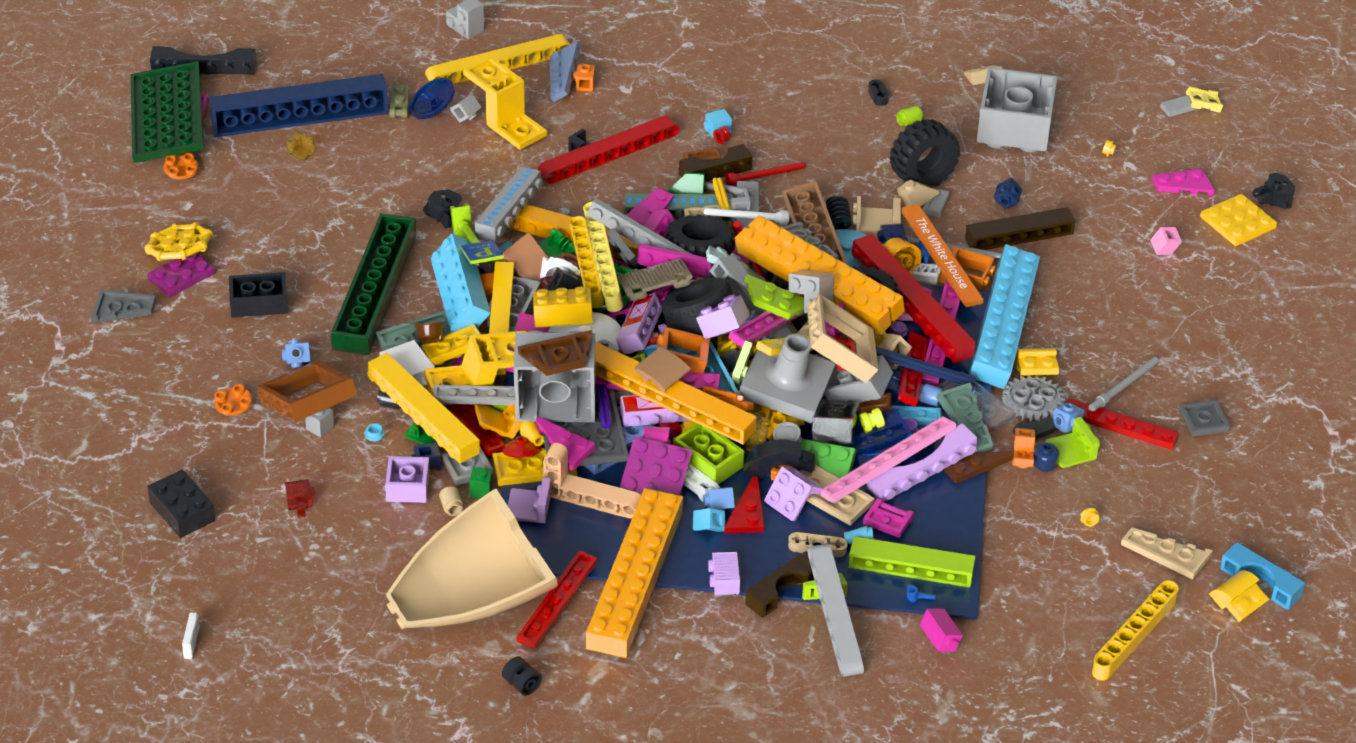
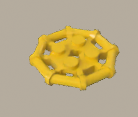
M198 222L184 225H176L174 223L169 228L158 233H152L150 235L151 239L145 245L144 250L147 254L153 255L161 262L169 259L186 260V257L199 251L203 252L208 248L207 244L213 238V232L202 227Z

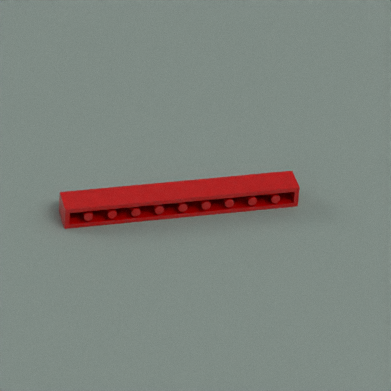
M873 234L853 240L851 250L853 258L857 259L862 266L868 268L876 267L877 270L881 269L893 277V280L898 284L899 295L903 296L905 313L922 328L924 333L934 341L935 345L954 364L974 356L975 341Z

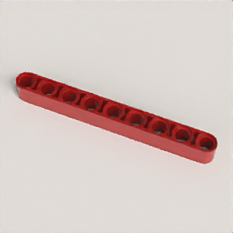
M665 115L544 161L539 165L538 171H541V176L549 184H554L670 139L678 134L680 128L669 116Z

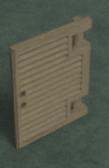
M682 258L620 275L617 279L626 295L630 297V300L636 301L646 298V291L671 284L676 289L691 284L690 279L693 276ZM680 276H684V277H685V279L678 280V281H677L676 278H677V277H680ZM638 288H641V290H642V291L637 292V293H633V291H632V290H635V289H638Z

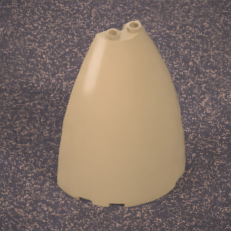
M494 489L438 530L415 554L387 592L386 596L389 603L386 605L392 615L395 613L398 615L399 618L396 621L402 630L404 628L446 626L491 617L558 586V583L536 547H532L520 529L516 517L497 489Z

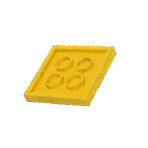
M1242 193L1201 211L1200 214L1203 220L1235 246L1277 228V222Z

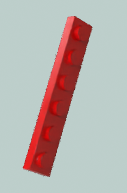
M911 331L908 335L907 343L912 348L906 356L925 361L928 338ZM906 367L902 368L898 399L903 403L916 406L918 403L922 372Z
M1068 398L1066 403H1071L1085 410L1083 420L1087 424L1173 450L1178 440L1179 432L1100 407L1092 412L1088 408L1090 404Z
M580 550L577 552L557 580L558 586L548 592L519 632L517 642L534 650L537 648L597 564L596 557Z

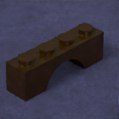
M744 144L729 147L726 156L716 161H705L696 156L679 160V176L681 178L687 172L705 173V182L711 181L714 178H723L726 173L734 172L738 174L752 170V155Z
M805 551L795 556L790 562L781 565L776 571L766 575L755 585H751L746 590L745 605L761 618H764L777 609L778 591L792 585L803 587V583L814 580L808 552Z

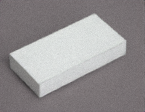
M189 613L182 643L184 658L192 659L200 628L197 613Z

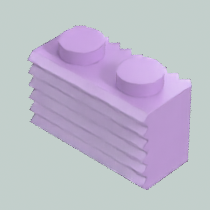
M737 552L712 553V560H708V571L713 572V575H710V587H714L715 595H738L740 591V576Z

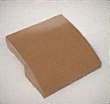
M659 347L633 368L646 383L651 381L662 393L691 370L679 357L662 347Z

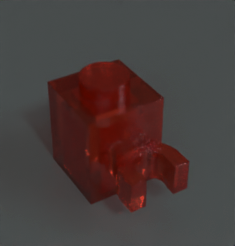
M309 479L285 482L288 510L297 509L298 518L306 517L305 508H311L312 499H316L314 487H310Z

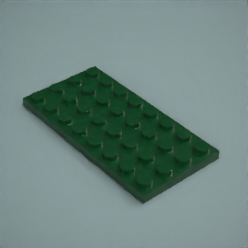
M199 61L130 74L132 158L134 163L203 150L204 135Z

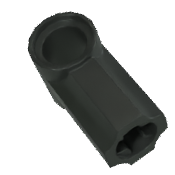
M1048 417L1029 424L1025 421L1019 422L1012 431L1015 434V428L1035 430L1036 442L1038 438L1054 433V426L1052 420Z

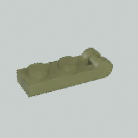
M398 84L391 86L390 118H395V116L408 118L409 85Z

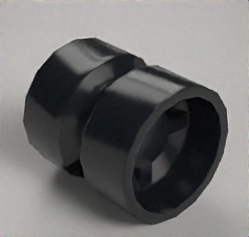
M520 656L510 659L502 670V677L523 696L532 694L542 681L541 674L533 667H530L529 663Z

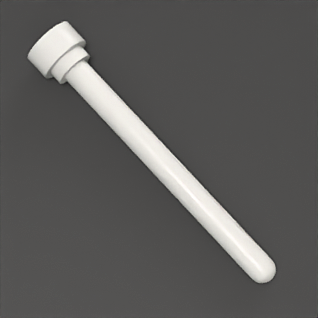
M715 208L704 209V214L710 216L755 219L758 215H761L768 220H775V222L781 225H787L789 222L788 210L767 213Z

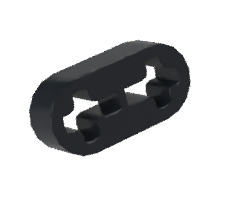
M871 80L868 85V92L874 104L878 106L887 105L889 93L884 83L880 80Z

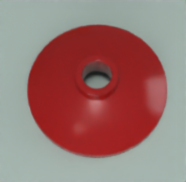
M517 437L514 441L503 445L502 452L509 457L525 458L540 453L542 448L541 446H535L526 437Z

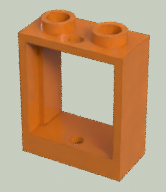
M952 246L950 251L961 266L984 272L982 277L966 273L975 288L984 290L985 287H988L991 279L990 276H994L996 271L994 257ZM941 271L940 282L945 283L948 280Z
M665 327L663 334L659 333L657 345L660 346H657V349L662 347L667 350V345L697 352V357L668 350L691 368L689 373H704L708 359L710 338L705 339L701 335Z

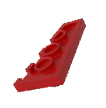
M452 404L445 407L479 439V446L488 457L493 456L492 453L502 452V447L505 444L499 434L490 429L485 430L479 425L474 407L475 404Z

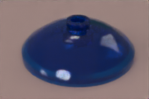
M437 78L423 85L410 101L409 111L416 119H429L442 113L454 98V83L448 78Z

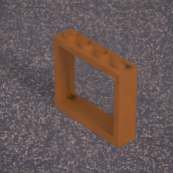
M319 360L257 386L259 390L258 397L261 399L262 404L294 422L357 396L352 377ZM318 381L326 385V387L296 400L285 397L289 393Z

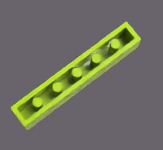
M853 536L848 568L970 588L975 556Z

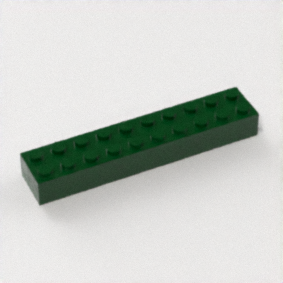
M380 213L332 328V350L363 355L370 354L376 339L375 332H378L416 238V218Z

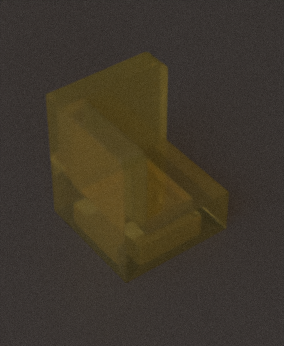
M296 131L287 139L288 154L303 161L307 160L315 153V139Z

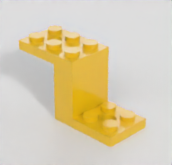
M492 56L464 69V76L486 91L487 126L519 150L547 136L546 129L525 115L524 80Z
M526 331L470 335L462 365L424 369L423 375L429 392L433 395L434 385H444L443 383L445 382L450 385L493 386L499 368L514 367V351H510L508 348L515 350V333Z

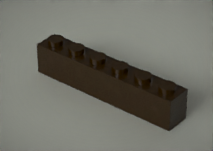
M1068 207L980 222L966 225L965 240L970 248L989 250L1004 247L1005 244L1011 246L1073 235L1076 220Z

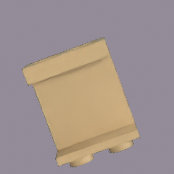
M857 196V203H853L852 224L856 225V231L870 234L899 235L901 198H893L892 209L861 207V196Z

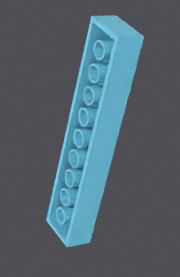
M1005 244L998 261L968 374L975 377L976 380L1002 389L1007 384L1012 372L1040 256Z

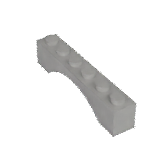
M734 255L719 258L710 269L711 274L714 277L726 280L730 284L733 294L736 296L741 295L744 303L751 311L756 310L758 316L765 313L766 310L752 304L751 296L747 291L749 285L744 283L748 273ZM783 325L764 337L769 339L786 338L792 333L786 325Z

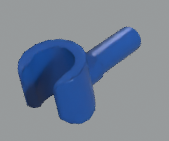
M914 585L907 587V599L910 602H915L918 598L931 600L936 598V595L918 592L917 587Z

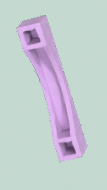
M962 423L945 435L941 445L931 455L914 464L892 467L867 483V490L876 499H882L884 502L890 500L897 494L908 490L919 482H923L928 477L941 472L964 457L972 455L977 451V437Z

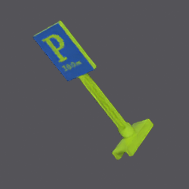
M468 203L461 207L450 206L453 234L467 239L471 243L461 246V250L470 264L504 259L503 253L493 240L480 242L472 231L470 205Z

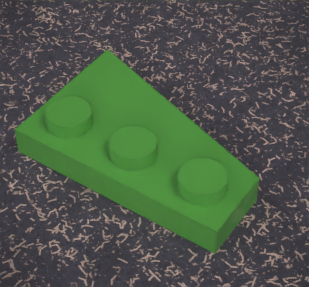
M802 439L801 449L815 454V465L838 478L851 472L857 453L855 448Z

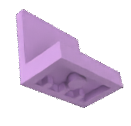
M782 466L764 502L791 521H795L808 496H811V494L820 495V490L823 487L797 469Z
M543 477L542 484L538 485L537 491L511 489L507 506L517 521L546 522L551 498V478Z

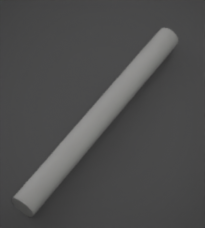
M705 182V189L714 190L713 183ZM724 185L727 193L742 195V187ZM747 188L749 196H754V189Z

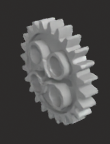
M1030 375L1027 378L1020 376V380L1014 378L1013 382L1009 381L1008 385H1005L1002 403L1005 404V409H1009V413L1015 412V417L1022 416V420L1029 418V421L1032 422L1033 419L1037 421L1048 417L1053 419L1055 407L1065 404V393H1062V388H1058V383L1052 384L1053 380L1045 381L1046 377L1039 379L1038 375L1035 378H1032Z

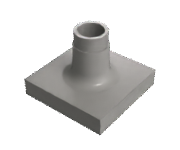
M791 334L785 338L779 355L769 356L757 349L738 394L743 395L744 399L812 423L836 363L810 354V341L805 336ZM763 337V338H762V340H770L769 338H766V337Z

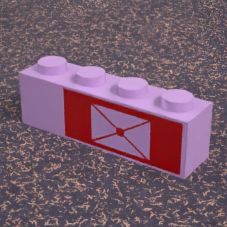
M655 293L633 302L616 338L617 345L622 349L624 355L645 349L662 312V305Z
M620 396L623 427L692 421L641 396Z

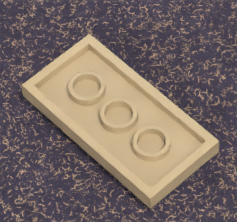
M815 465L812 473L804 470L800 471L823 488L840 479ZM856 489L835 503L822 497L821 493L820 495L811 494L806 501L851 526L873 505L875 498Z

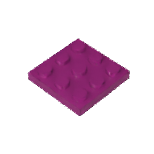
M634 436L620 488L637 492L642 495L644 488L681 496L693 451Z

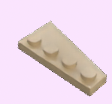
M1131 528L1121 541V545L1190 579L1195 578L1210 559L1213 550L1207 548L1205 551L1196 549V545L1189 543L1187 546L1175 543V539H1161L1157 537V534L1136 528Z

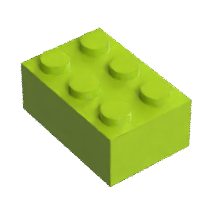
M698 423L674 438V446L693 451L690 464L717 484H720L743 468L744 450L725 436Z

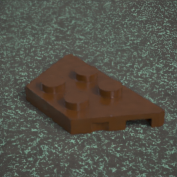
M592 330L517 346L518 354L546 376L586 367L593 333Z

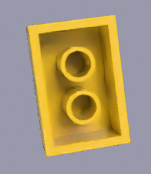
M576 287L575 289L568 290L566 288H558L553 291L540 289L537 292H533L535 328L593 324L590 288Z

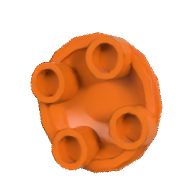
M191 153L172 155L165 158L163 170L171 178L188 179L197 174L199 164Z
M236 384L223 391H217L214 395L215 409L224 415L234 416L247 411L253 402L252 394L244 389L242 384Z

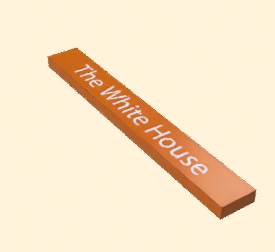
M920 205L903 207V215L964 306L970 307L982 304V296Z

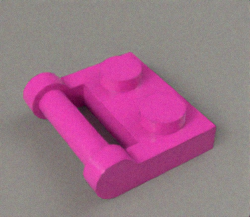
M877 498L863 518V524L900 538L909 523L913 521L915 512L902 510Z

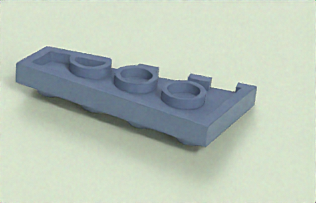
M579 41L560 51L554 52L550 56V98L553 102L569 94L572 83L571 75L576 68L574 62L578 60L579 55L577 51L581 49Z

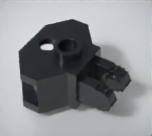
M1272 173L1269 174L1268 181L1264 183V186L1255 188L1252 194L1254 198H1258V202L1261 205L1269 203L1271 206L1275 205L1287 209L1292 206L1295 185L1287 176Z
M449 189L433 191L427 199L428 202L423 207L425 215L436 219L437 222H441L445 228H449L452 222L450 206L459 207L462 198L459 193Z

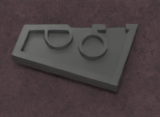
M100 290L91 321L92 323L152 315L157 301L156 295Z

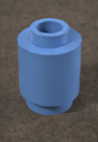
M921 384L919 400L922 403L939 407L941 404L936 399L937 393L944 391V389L930 384Z

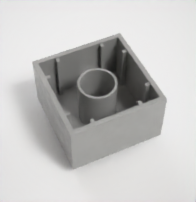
M988 67L980 108L977 142L985 143L992 148L1002 146L1017 147L1029 153L1038 150L1047 151L1057 76Z
M534 330L528 333H515L514 391L516 422H536L538 416L549 422H595V333H593L586 367L548 376L520 356L517 346L580 333V331L544 333Z

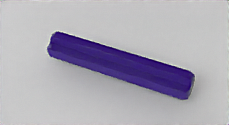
M598 384L596 386L601 427L604 429L611 428L612 418L607 386L605 384Z

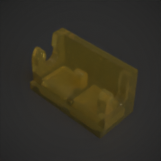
M757 412L754 414L757 416L756 431L745 443L746 453L766 442L768 428L762 426V423L771 426V421L760 416Z

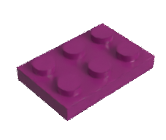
M198 253L186 257V260L174 259L147 274L148 279L166 295L172 297L215 274V267Z

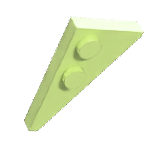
M748 341L744 342L732 374V380L738 391L749 368L747 365L753 343Z

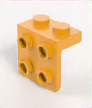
M483 404L474 405L479 425L485 430L490 429L497 432L502 437L507 436L513 439L520 430L522 423H524L516 422L515 405H507L503 412Z

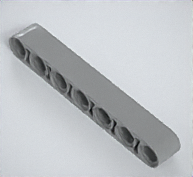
M829 543L808 547V557L840 674L842 677L863 674V661L831 546Z

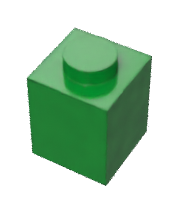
M473 467L470 476V498L480 499L492 491L493 469Z

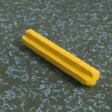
M720 177L714 178L713 187L720 208L731 210L722 179Z

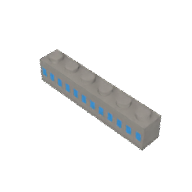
M526 167L518 169L475 222V235L478 239L485 241L493 240L496 243L503 236L505 230L511 226L513 220L519 216L521 210L527 206V203L534 197L537 190L541 189L543 183L541 171Z

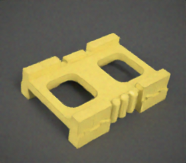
M1189 86L1186 95H1189L1191 98L1192 108H1210L1211 111L1221 112L1223 104L1219 100L1217 91L1208 90L1207 92V90H1199V88ZM1193 96H1200L1201 100L1195 99ZM1209 99H1212V100H1215V99H1216L1217 103H1216V102H1211Z

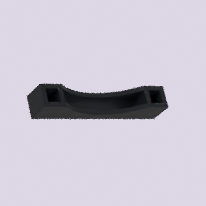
M152 46L150 65L151 70L199 61L201 74L254 75L257 63L256 49L238 48L223 54L201 56L186 54L171 47Z

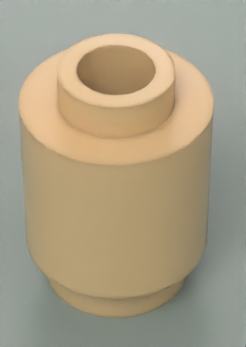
M450 486L441 490L439 497L444 511L449 516L459 515L463 510V502L458 489Z

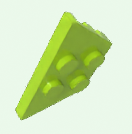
M749 274L746 275L744 283L749 285L747 291L751 296L754 306L787 320L794 318L796 315L803 314V297L789 292V290L777 287L771 282L763 281Z

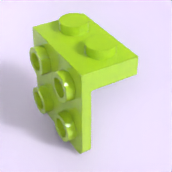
M1082 417L1074 418L1072 433L1045 441V443H1051L1058 448V464L1062 468L1097 459L1098 448L1100 447L1098 437L1093 434L1090 426L1085 423Z

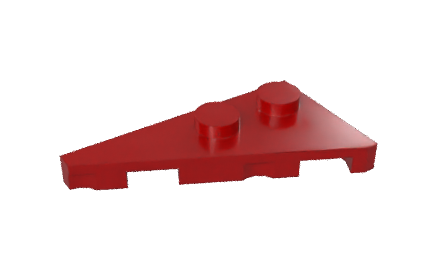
M752 477L725 524V533L764 532L758 477Z

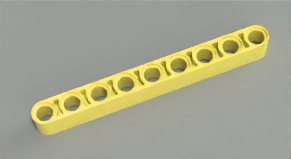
M589 202L583 206L606 308L610 312H617L623 308V301L605 226L587 215L592 202Z

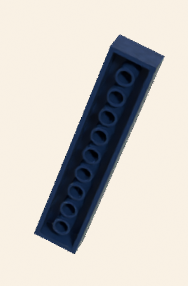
M383 74L209 97L211 122L215 137L388 114L387 85Z

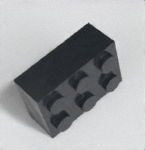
M285 272L229 276L231 318L288 314Z
M183 469L147 486L150 504L180 538L215 522L214 504Z

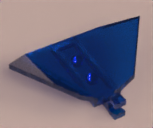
M893 408L881 411L885 426L880 428L875 426L872 431L867 433L861 426L847 440L849 444L841 445L856 449V457L860 466L912 435L898 409ZM919 451L894 467L914 464Z

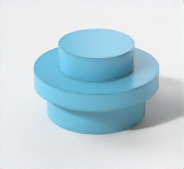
M377 423L368 425L365 430V437L370 441H379L385 435L384 429Z

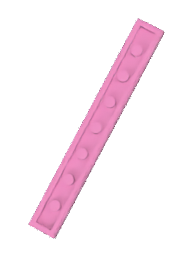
M943 416L823 488L820 490L821 496L835 503L956 429V423Z

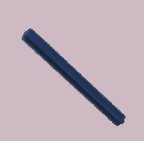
M876 347L877 356L883 355L886 362L961 385L971 383L972 388L975 385L976 378Z

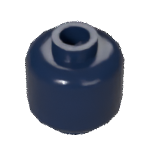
M1051 443L1038 444L1034 449L1033 465L1042 472L1055 469L1059 460L1058 448Z

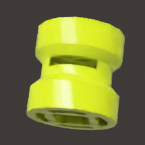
M879 408L873 409L871 414L866 412L859 414L862 427L866 433L872 431L875 426L878 428L885 426Z

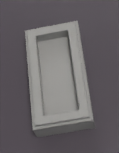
M1189 95L1161 102L1160 108L1168 117L1198 109L1191 107L1192 101Z
M934 188L939 190L940 194L926 202L923 211L926 215L940 218L950 191Z

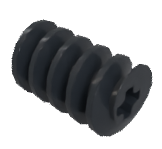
M841 196L828 198L826 200V207L834 229H849L852 222L848 200Z

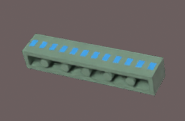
M625 193L624 215L628 214L650 194ZM674 194V199L667 209L673 218L677 220L680 217H684V210L687 208H702L709 205L719 206L716 194ZM727 194L728 200H731L733 195ZM722 216V221L727 220L733 222V217Z

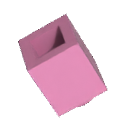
M1160 227L1150 240L1156 255H1172L1182 242L1176 227Z

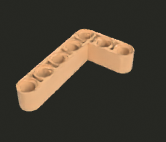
M553 443L544 458V477L551 478V498L626 518L633 517L641 497L639 493L569 475L568 451L560 443Z

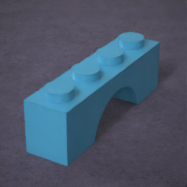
M1238 542L1223 555L1220 567L1222 571L1231 576H1234L1239 571L1251 572L1270 586L1272 590L1271 600L1287 610L1302 598L1305 582Z

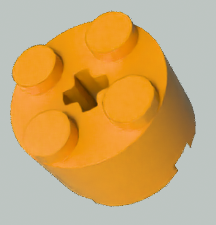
M892 238L885 244H882L911 275L914 272L910 271H914L917 265L920 266L921 251L914 244L901 238Z

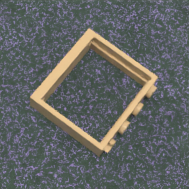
M819 293L807 304L811 348L867 383L878 371L873 328ZM825 321L855 340L857 353L827 335Z

